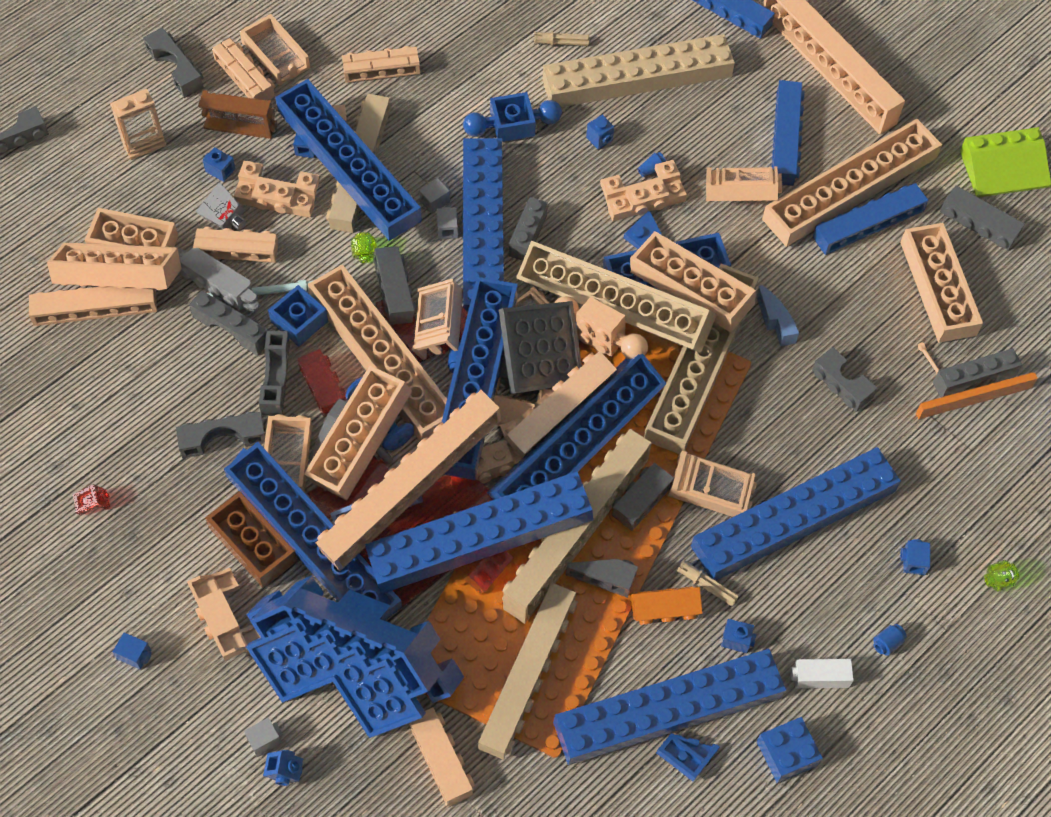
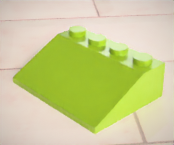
M1039 127L965 137L960 154L976 197L1051 187L1046 147Z

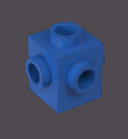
M290 750L267 753L263 776L275 780V784L281 786H289V783L299 782L304 759L295 756V752Z

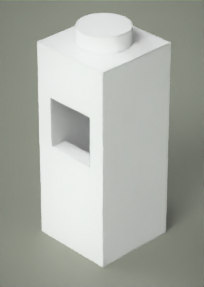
M851 659L796 660L794 667H791L790 671L791 681H795V688H849L854 681Z

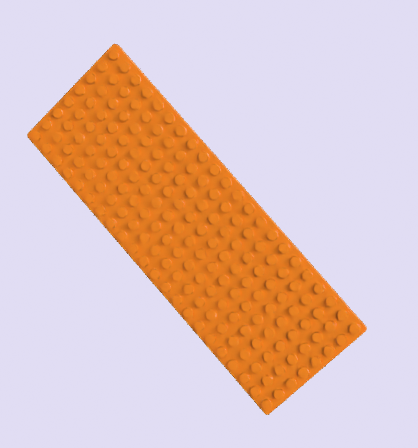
M625 323L626 336L639 334L646 339L648 350L645 357L667 383L683 346ZM580 341L581 365L585 364L583 360L591 352L595 355L599 351L595 347ZM621 347L612 356L602 353L615 368L626 358L621 351ZM728 352L685 450L687 454L703 459L706 458L751 367L750 360ZM664 387L578 471L582 484L592 479L593 471L598 465L602 466L605 462L606 454L610 449L614 450L616 448V442L622 434L626 435L629 429L644 437L646 427ZM651 443L648 462L633 481L636 483L645 467L650 468L653 463H656L673 476L678 466L677 458L680 454ZM667 492L633 531L612 516V508L571 562L610 559L633 562L635 566H638V570L628 598L566 575V570L555 583L576 592L575 601H578L575 612L568 615L569 625L567 630L559 635L558 640H561L558 650L556 653H551L549 658L552 660L547 673L543 672L540 678L543 680L538 693L534 692L531 698L534 700L533 706L529 713L525 712L522 718L525 721L520 734L516 733L514 739L553 758L559 757L562 747L553 723L556 714L585 705L632 609L631 593L641 591L684 501L669 497ZM542 538L455 568L427 619L441 639L432 650V657L437 664L453 658L464 675V678L453 694L438 702L485 725L491 716L542 604L541 602L524 624L503 609L502 598L504 592L502 591L508 581L515 579L517 576L516 571L520 565L526 564L529 561V555L534 547L539 548L542 544Z

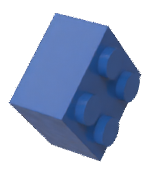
M299 285L268 309L271 323L280 331H288L289 339L298 347L329 322L326 308Z
M802 717L761 733L757 740V744L776 783L819 766L823 759Z

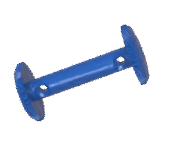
M362 377L354 381L347 389L345 395L347 401ZM394 422L388 431V436H386L382 443V447L390 451L400 448L412 437L414 426L411 423H407L398 427Z

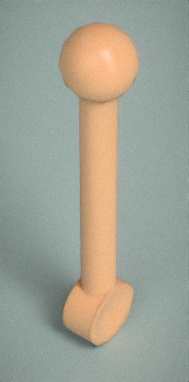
M923 342L919 343L918 349L924 353L937 374L939 368L927 352L925 344Z

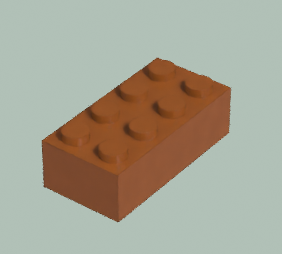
M240 491L205 517L209 529L262 588L266 587L297 562L294 549Z

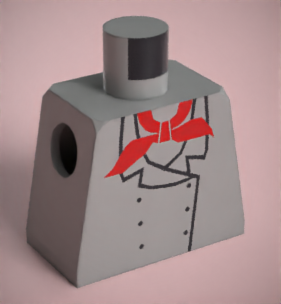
M218 183L196 210V213L222 229H231L234 226L241 230L246 225V220L241 217L245 209L221 183Z

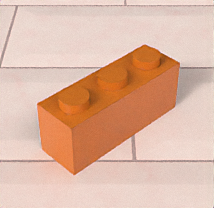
M698 586L631 593L633 620L639 621L640 624H651L653 619L660 618L662 622L675 621V617L683 616L684 620L696 619L698 614H702L700 587Z

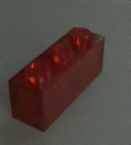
M318 349L297 359L300 371L324 418L339 398L344 401L346 400V392L344 388H339L338 383L340 381L335 371L332 372L330 369L332 365L328 355L324 356L321 349Z

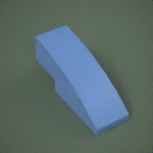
M763 285L759 286L756 298L766 329H775L780 346L796 344L799 332L790 313L771 291Z

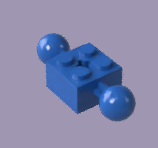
M528 92L490 98L491 116L484 117L478 112L470 113L464 118L463 128L469 136L479 137L485 133L487 128L494 127L496 137L502 138V142L534 137L535 120L540 119L543 123L549 125L555 124L562 116V109L559 103L554 100H546L540 104L538 109H532Z

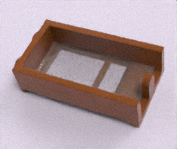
M203 90L198 107L203 108L201 115L206 117L204 129L271 139L273 132H276L277 120L274 118L275 108H272L271 100L267 102L266 100L219 93L217 95L216 93L211 94Z

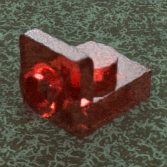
M95 484L73 494L76 514L81 516L98 507L105 510L110 508L109 493L106 489Z

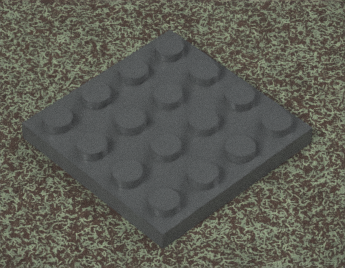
M573 301L499 309L510 394L553 388L560 380L563 382L567 381L570 378L567 374L576 366L578 368L582 367Z

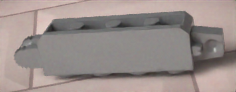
M180 248L178 249L182 268L180 273L184 278L191 279L198 287L205 288L214 297L224 300L230 307L233 306L238 310L245 308L251 312H257L260 309L259 302H257V294L253 292L249 279L199 248H192L188 252Z

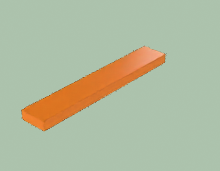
M1035 372L923 402L920 404L916 415L918 419H923L1028 390L1034 386L1038 378Z

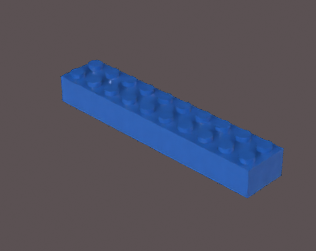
M309 79L275 97L280 115L389 241L422 221L421 207Z
M463 138V317L468 315L477 277L504 281L502 138Z
M481 277L476 278L444 409L443 423L450 419V414L459 407L461 409L466 404L467 398L474 392L477 394L482 390L494 401L505 353L499 309L515 307L518 297V284ZM485 436L444 475L476 480Z
M638 354L632 359L625 358L616 367L617 370L562 419L487 492L488 495L495 500L579 471L666 385V382L645 355Z
M259 442L255 443L224 468L226 477L294 549L296 556L337 602L349 590L391 605L390 612L384 621L402 607L401 599L393 590L381 593L372 567L360 554L339 571L321 552L316 544L318 536L326 529L330 530L334 525Z
M876 447L693 536L691 548L708 576L717 581L895 493L901 480L879 448Z
M578 471L370 542L365 544L377 585L383 594L593 521V510Z
M766 649L556 714L553 723L567 764L572 765L780 699L786 692V688L770 649Z

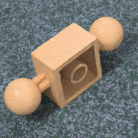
M569 296L560 297L555 301V303L573 301L575 322H577V336L581 342L589 344L598 351H601V353H606L609 356H612L619 347H621V351L627 359H632L638 354L646 355L648 344L643 336L639 334L625 335L624 314L592 297L586 301L580 310L576 300Z

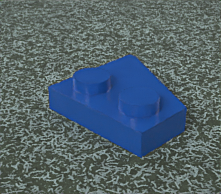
M650 211L624 233V239L637 249L644 244L654 231L661 234Z
M671 733L659 747L656 754L694 782L717 753L720 746L717 744L712 746L699 743V740L686 739Z

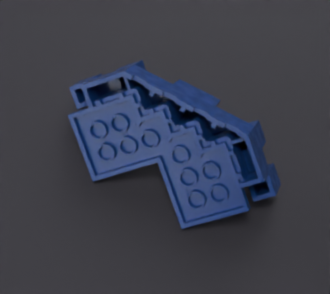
M313 575L296 582L284 595L278 590L263 597L246 614L261 637L251 641L246 648L281 702L283 703L333 682L369 738L423 718L426 712L416 696L427 693L433 703L450 697L464 678L453 658L437 664L432 657L431 652L441 639L430 621L414 626L410 630L384 621L390 612L391 605L349 590L339 602L322 597L324 593Z

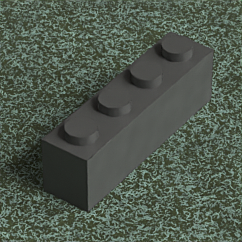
M955 185L944 200L940 210L946 217L952 218L964 227L975 231L980 236L989 239L1008 251L1025 225L1023 222Z
M398 246L375 248L373 263L387 322L389 325L412 323L413 315L416 314L417 309L416 303L412 302L411 299L413 295L412 287L408 286L407 283L409 279L408 271L404 270L403 267L405 264L404 255L400 254Z

